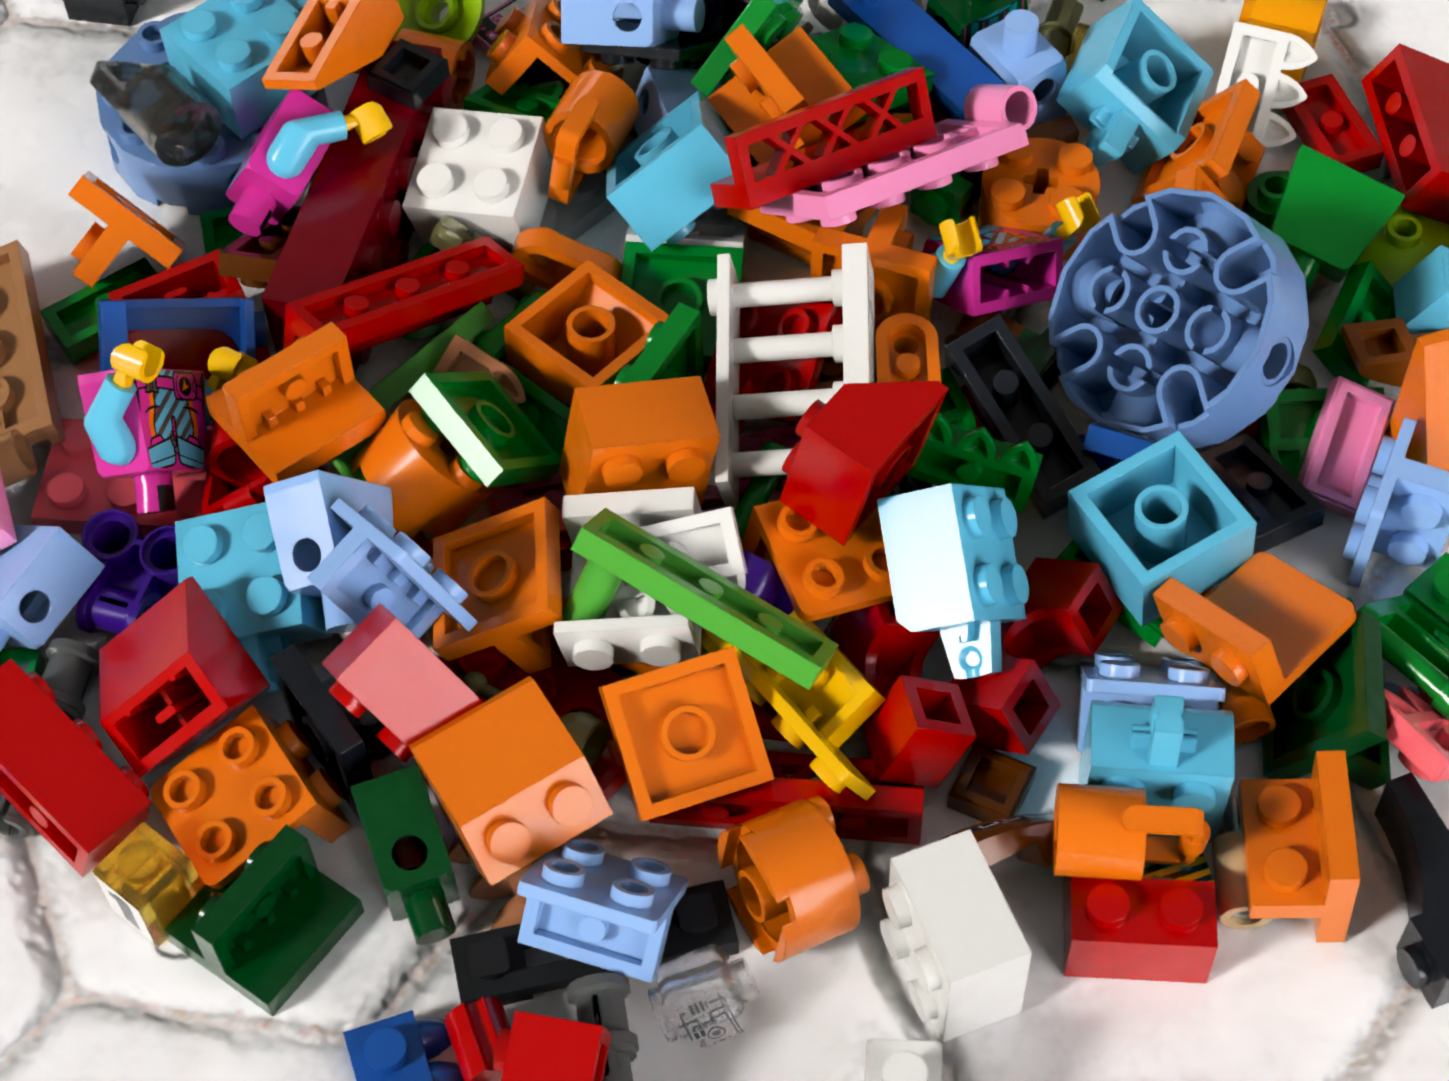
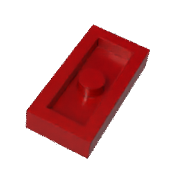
M1333 74L1299 82V85L1307 94V99L1298 105L1281 110L1302 143L1360 173L1380 168L1384 151Z

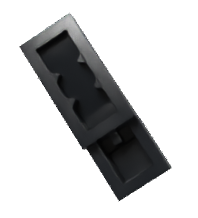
M1410 772L1387 781L1374 815L1382 827L1395 855L1407 899L1409 921L1396 946L1397 962L1407 983L1414 989L1420 988L1430 1007L1434 1009L1449 1003V830L1413 773Z

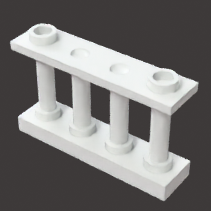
M867 242L842 244V269H832L831 276L740 283L730 253L717 254V278L708 279L707 301L710 315L717 316L716 423L721 437L708 485L717 486L725 507L731 506L736 508L739 503V478L788 475L782 471V466L792 449L739 452V420L803 416L817 399L826 404L844 384L876 383L874 271ZM833 301L834 307H842L843 324L832 325V331L740 338V308ZM834 357L835 363L843 362V381H833L832 388L739 395L740 363Z

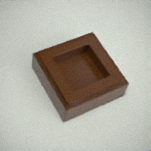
M974 742L948 794L946 807L982 822L1008 816H1017L1035 780L1037 767Z

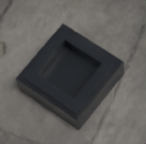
M400 38L366 73L368 89L416 111L450 75L447 59Z

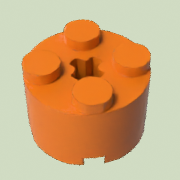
M1028 138L1029 145L998 156L999 164L982 172L977 226L997 225L1043 234L1055 221L1062 222L1056 204L1071 196L1078 198L1084 193L1090 192L1097 208L1100 177L1093 163V153L1088 147L1080 143H1066L1050 138ZM1089 230L1076 234L1075 244L1063 255V261L1072 256Z
M408 399L401 402L390 414L380 430L371 435L353 455L350 465L352 473L360 467L367 482L391 487L393 527L412 538L420 530L435 535L434 538L459 529L492 495L498 486L487 488L484 484L470 477L460 463L461 455L445 436L438 434L427 425L421 415L422 407L415 399Z
M821 796L794 801L726 829L719 835L717 850L720 869L733 865L738 883L737 886L726 890L733 910L746 935L762 955L775 950L773 962L780 963L855 930L859 924L861 914L859 896L870 890L869 876L862 860L854 852L846 854L835 832L836 825L832 811Z

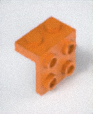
M530 0L522 10L513 6L496 26L494 33L499 37L494 41L486 54L491 63L484 82L501 96L505 94L537 58L570 84L576 76L590 70L609 72L622 79L625 64L601 63V54L581 52V45L561 44V0Z
M779 500L753 507L741 541L742 549L770 563H774L795 612L800 619L806 622H814L893 601L878 508L846 545L842 546Z
M1268 552L1255 553L1253 557L1240 566L1207 599L1173 577H1170L1152 594L1163 620L1160 624V630L1172 646L1184 654H1190L1213 669L1227 683L1236 687L1239 686L1268 706L1338 640L1357 619L1356 611L1351 601Z
M253 704L157 780L151 788L153 802L204 884L214 889L225 887L244 871L245 864L254 849L265 841H271L286 824L294 830L302 825L329 843H333L352 827L338 806L345 800L343 792L325 770L318 768L315 771L306 757L313 748L302 731L289 719L285 720L282 724L278 723Z

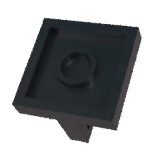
M295 644L271 657L291 721L306 736L313 748L312 754L323 770L337 783L345 796L346 803L360 821L350 786L374 779L369 761L371 759H381L393 753L376 736L385 725L368 709L357 719L328 691L337 680L331 676L321 682Z

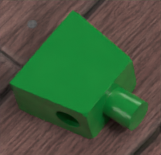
M1302 144L1291 165L1270 230L1286 242L1305 276L1306 293H1308L1317 274L1333 282L1340 283L1402 203L1405 194Z

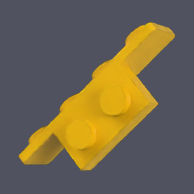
M795 609L789 615L827 637L814 622H806L800 619ZM702 627L701 645L709 653L733 646ZM734 646L750 699L760 707L768 701L778 712L770 720L777 731L797 749L800 750L806 744L817 757L809 766L834 792L840 794L848 787L867 801L876 792V789L840 751L839 747L886 701L883 695L838 648L827 668L808 690Z

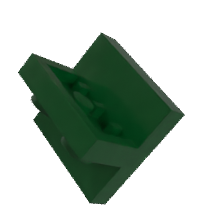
M1362 610L1357 612L1355 623L1270 705L1276 721V728L1262 738L1264 777L1268 779H1298L1312 773L1316 751L1345 750L1350 781L1371 791L1391 780L1380 620Z
M286 824L271 841H265L254 849L245 864L244 871L225 887L214 889L205 884L169 923L164 932L171 944L273 1017L365 911L361 899L318 870L308 839Z

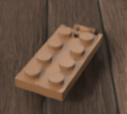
M18 240L0 247V470L5 487L36 475L37 463L30 446L46 439L53 445L65 441L30 257Z

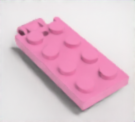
M978 84L966 95L964 102L965 120L945 119L935 123L936 138L759 207L760 213L786 216L787 223H801L814 219L820 220L822 227H837L855 221L857 219L856 211L868 206L873 209H879L900 204L906 200L905 192L915 188L918 190H931L947 186L953 182L952 174L959 171L978 172L993 168L999 164L998 156L1029 145L1026 130L1034 123L1037 115L1035 95L1028 87L1023 85Z

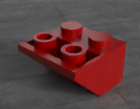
M221 249L107 293L109 299L227 298L246 296L237 278L219 275V251ZM128 330V343L133 345L136 341L143 340L164 351L165 358L162 368L204 371V377L207 380L212 375L208 370V359L213 350L219 347H230L238 351L231 337L219 330ZM266 345L265 347H256V360L258 363L271 357Z
M193 576L182 581L99 650L100 724L139 777L184 754L271 686Z

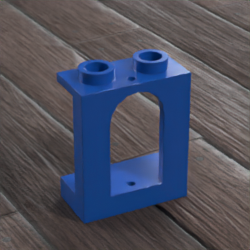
M252 298L97 299L100 371L113 369L110 363L111 353L117 346L128 343V330H219L231 337L238 348V352L241 351L255 359L256 347H265L266 345L264 310H254V299Z

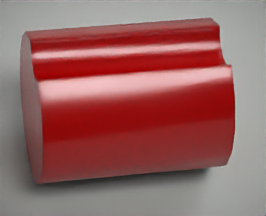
M484 996L476 1002L458 1005L446 1015L444 1023L464 1081H501L502 1073L494 1071L493 1068L494 1052L501 1028H511L501 1000L494 996Z

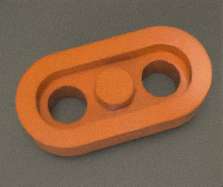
M546 227L527 229L520 232L515 239L511 255L525 265L523 279L544 289L550 290L588 259L621 282L623 265L611 254L596 250L563 236L553 229Z
M901 313L886 318L878 326L875 334L876 383L939 381L941 383L938 334L931 322L916 314ZM907 351L911 353L899 354L898 352Z

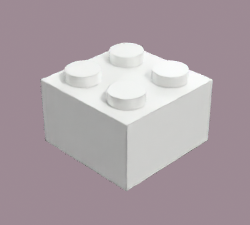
M433 107L402 205L423 244L430 242L429 239L435 225L445 215L453 216L467 225L468 230L466 232L470 235L473 231H476L483 237L488 235L509 253H512L515 239L520 232L540 227L548 201L553 155L544 141L543 130L546 122L543 117Z
M971 829L890 858L889 887L882 889V898L887 911V917L880 921V929L885 945L893 960L897 961L904 958L913 980L908 982V989L914 1008L922 1022L925 1023L933 1020L942 1042L1021 1013L1032 951Z

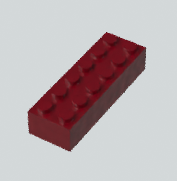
M394 40L391 41V43H390L389 47L387 48L385 54L394 46V44H395L397 41H394ZM414 44L443 57L442 49L439 47ZM381 58L362 67L342 113L343 116L348 115L361 105L373 101L383 107L393 127L384 136L366 145H363L355 129L348 131L346 140L331 143L325 152L261 297L276 353L283 350L285 306L287 303L407 263L409 254L408 243L415 229L402 205L433 107L451 109L450 100L453 89L451 74L415 111L368 89L366 73ZM372 347L350 354L354 376L359 364L365 365L368 362Z

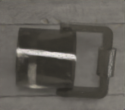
M118 61L96 62L90 78V84L114 109L119 111L120 118L165 165L173 167L190 165L201 159L212 149L220 135L222 126L220 113L174 66Z

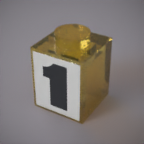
M142 822L92 870L110 907L158 947L167 939L164 929L203 887L192 860L145 822Z

